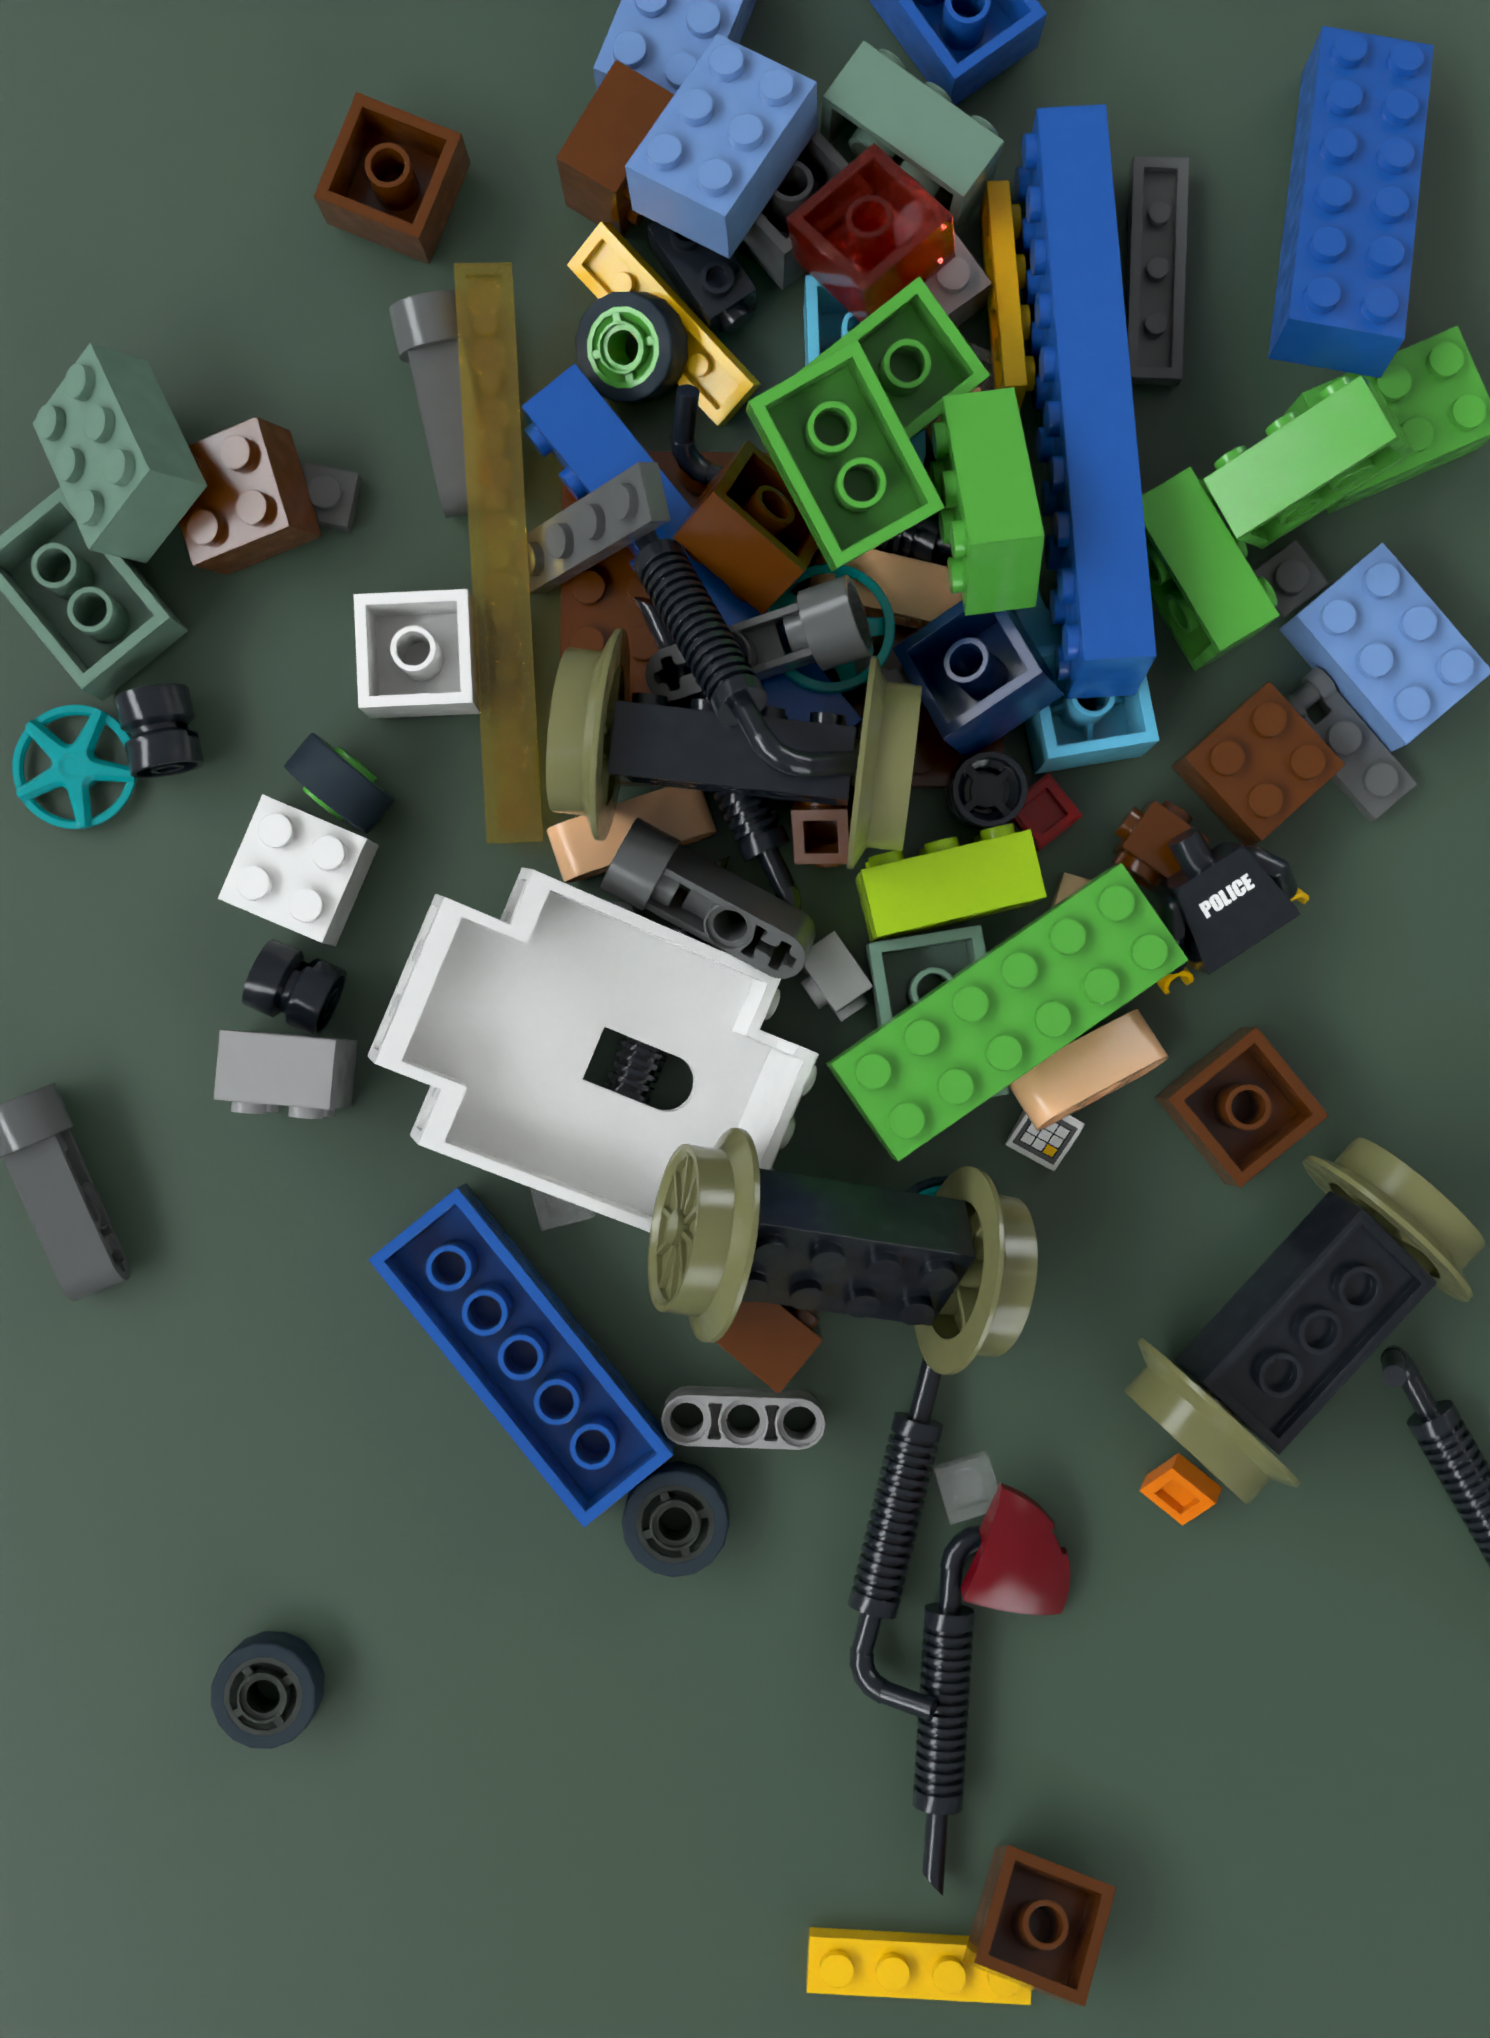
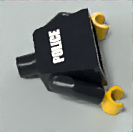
M1193 827L1180 833L1167 844L1181 870L1162 881L1159 885L1163 899L1157 906V915L1188 958L1187 962L1190 967L1210 975L1301 915L1292 901L1296 899L1300 903L1306 904L1309 896L1297 887L1291 867L1285 859L1254 844L1242 846L1223 842L1210 849L1198 827ZM1187 962L1156 982L1165 995L1170 993L1169 985L1176 977H1180L1185 985L1193 983L1194 977L1186 967Z

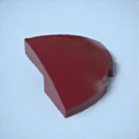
M1001 1482L979 1528L982 1542L960 1588L963 1601L1019 1614H1061L1067 1600L1070 1585V1563L1066 1548L1060 1547L1053 1533L1054 1522L1048 1513L1023 1492Z

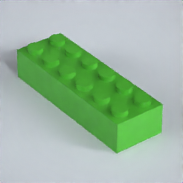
M1120 863L1102 872L826 1064L892 1159L899 1162L1187 962L1188 958L1124 865Z

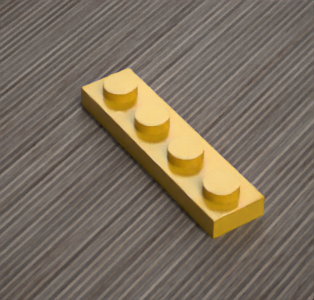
M1009 180L987 181L979 217L984 273L992 282L987 297L994 390L1014 387L1020 412L1025 392L1033 391L1035 385L1034 357L1025 356L1024 340H1028L1030 335V308L1028 304L1020 305L1019 290H1023L1025 286L1026 262L1024 254H1016L1015 240L1019 239L1021 232V208L1019 204H1011Z
M600 222L567 266L598 299L611 292L633 291L648 292L666 300L679 314L687 334L688 358L677 384L679 386L688 384L697 387L700 391L698 406L717 426H725L758 389L761 383L610 222Z
M809 1927L806 1976L807 1993L1031 2005V1989L962 1962L969 1936Z

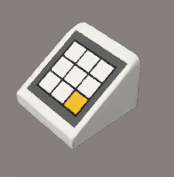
M1023 1110L1004 1145L1055 1171L1085 1124L1069 1115L1037 1131Z

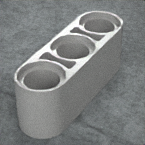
M683 1386L672 1391L667 1397L661 1417L662 1429L666 1436L674 1443L683 1446L801 1450L808 1449L817 1444L823 1436L825 1429V1419L821 1403L812 1393L800 1389H783L778 1394L772 1388ZM687 1402L695 1404L703 1413V1419L695 1427H681L672 1417V1411L677 1405ZM737 1405H749L757 1411L759 1420L755 1426L750 1429L741 1430L730 1424L727 1418L728 1413ZM794 1407H806L815 1415L811 1427L800 1432L786 1427L783 1422L786 1413Z

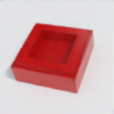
M1048 772L1028 788L1023 808L1011 820L1020 831L1031 829L1035 849L1038 852L1083 815Z

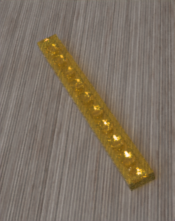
M512 262L454 263L487 844L543 841Z

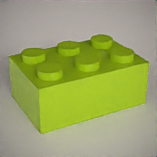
M1013 823L980 831V835L973 837L974 843L959 846L958 837H950L924 844V848L919 850L920 856L904 859L902 851H890L869 857V862L865 863L866 868L860 870L855 881L870 943L1029 906L1046 898L1047 895L1031 829L1015 833Z

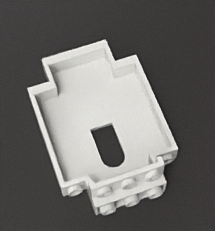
M522 867L500 920L435 894L367 1056L376 1065L430 1085L410 1133V1136L418 1145L650 1232L655 1201L664 1171L671 1156L680 1145L691 1144L713 1148L725 1131L730 1128H742L753 1139L759 1168L773 1170L772 1166L779 1150L789 1143L794 1133L796 1120L793 1116L802 1096H806L810 1092L816 1080L817 1067L815 1063L819 1054L760 1030L763 1021L770 1019L778 1006L780 990L777 988L781 979L771 977L712 946L536 870ZM604 1027L675 1055L685 1061L691 1069L693 1076L692 1091L686 1101L677 1108L668 1110L658 1109L584 1080L583 1077Z

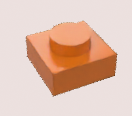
M1178 1452L1148 1473L1139 1491L1183 1526L1214 1506L1218 1501L1222 1487Z

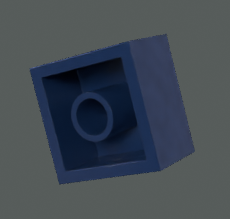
M961 600L892 648L911 683L922 685L921 701L943 740L966 759L971 758L1064 695L1014 610L965 616L963 601Z

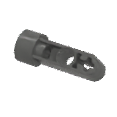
M439 290L403 298L390 306L389 313L399 358L403 362L410 363L444 515L446 518L499 508L501 507L500 496L468 353L476 347V340L466 295L460 291Z
M848 575L798 591L797 603L728 626L736 642L741 645L747 661L760 681L817 662L821 670L826 671L873 655V642L866 613L857 589ZM779 627H785L793 653L786 654ZM676 644L660 649L651 656L646 666L645 678L653 694L667 696V701L682 704H691V699H706L692 673L684 675L679 679L680 686L671 684L670 677L678 674L677 665L689 668Z
M638 817L636 818L612 860L600 885V889L641 911L647 909L771 977L778 979L791 978L802 970L816 936L815 924L808 914L680 845L681 840ZM680 884L689 888V893L679 888ZM725 910L738 912L745 921L731 918ZM758 926H760L761 928H763L764 931L761 932V931L757 930Z
M52 1083L0 1104V1157H3L61 1289L70 1300L77 1301L128 1280L130 1268L120 1240L70 1130L71 1127H74V1124L56 1084Z

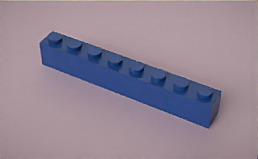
M575 363L521 406L529 424L523 429L525 436L543 458L550 453L554 455L564 468L558 474L560 479L577 500H580L638 462H654ZM659 468L671 521L655 529L660 539L668 538L675 540L673 536L692 508ZM635 542L627 546L635 557L640 552ZM681 545L727 626L762 615L749 603L738 599L731 592L729 586L705 565L695 562ZM633 558V559L629 562V564H630V566L632 567L633 570H634L633 565H634L635 558ZM782 626L779 627L785 651L787 652L791 647L785 627ZM816 662L796 669L799 673L811 679L832 682ZM783 673L760 681L767 692L768 700L765 706L786 709V715L789 720L809 722L810 712H826L846 716V726L856 727V731L860 728L861 717L841 693H819L808 690L791 681Z

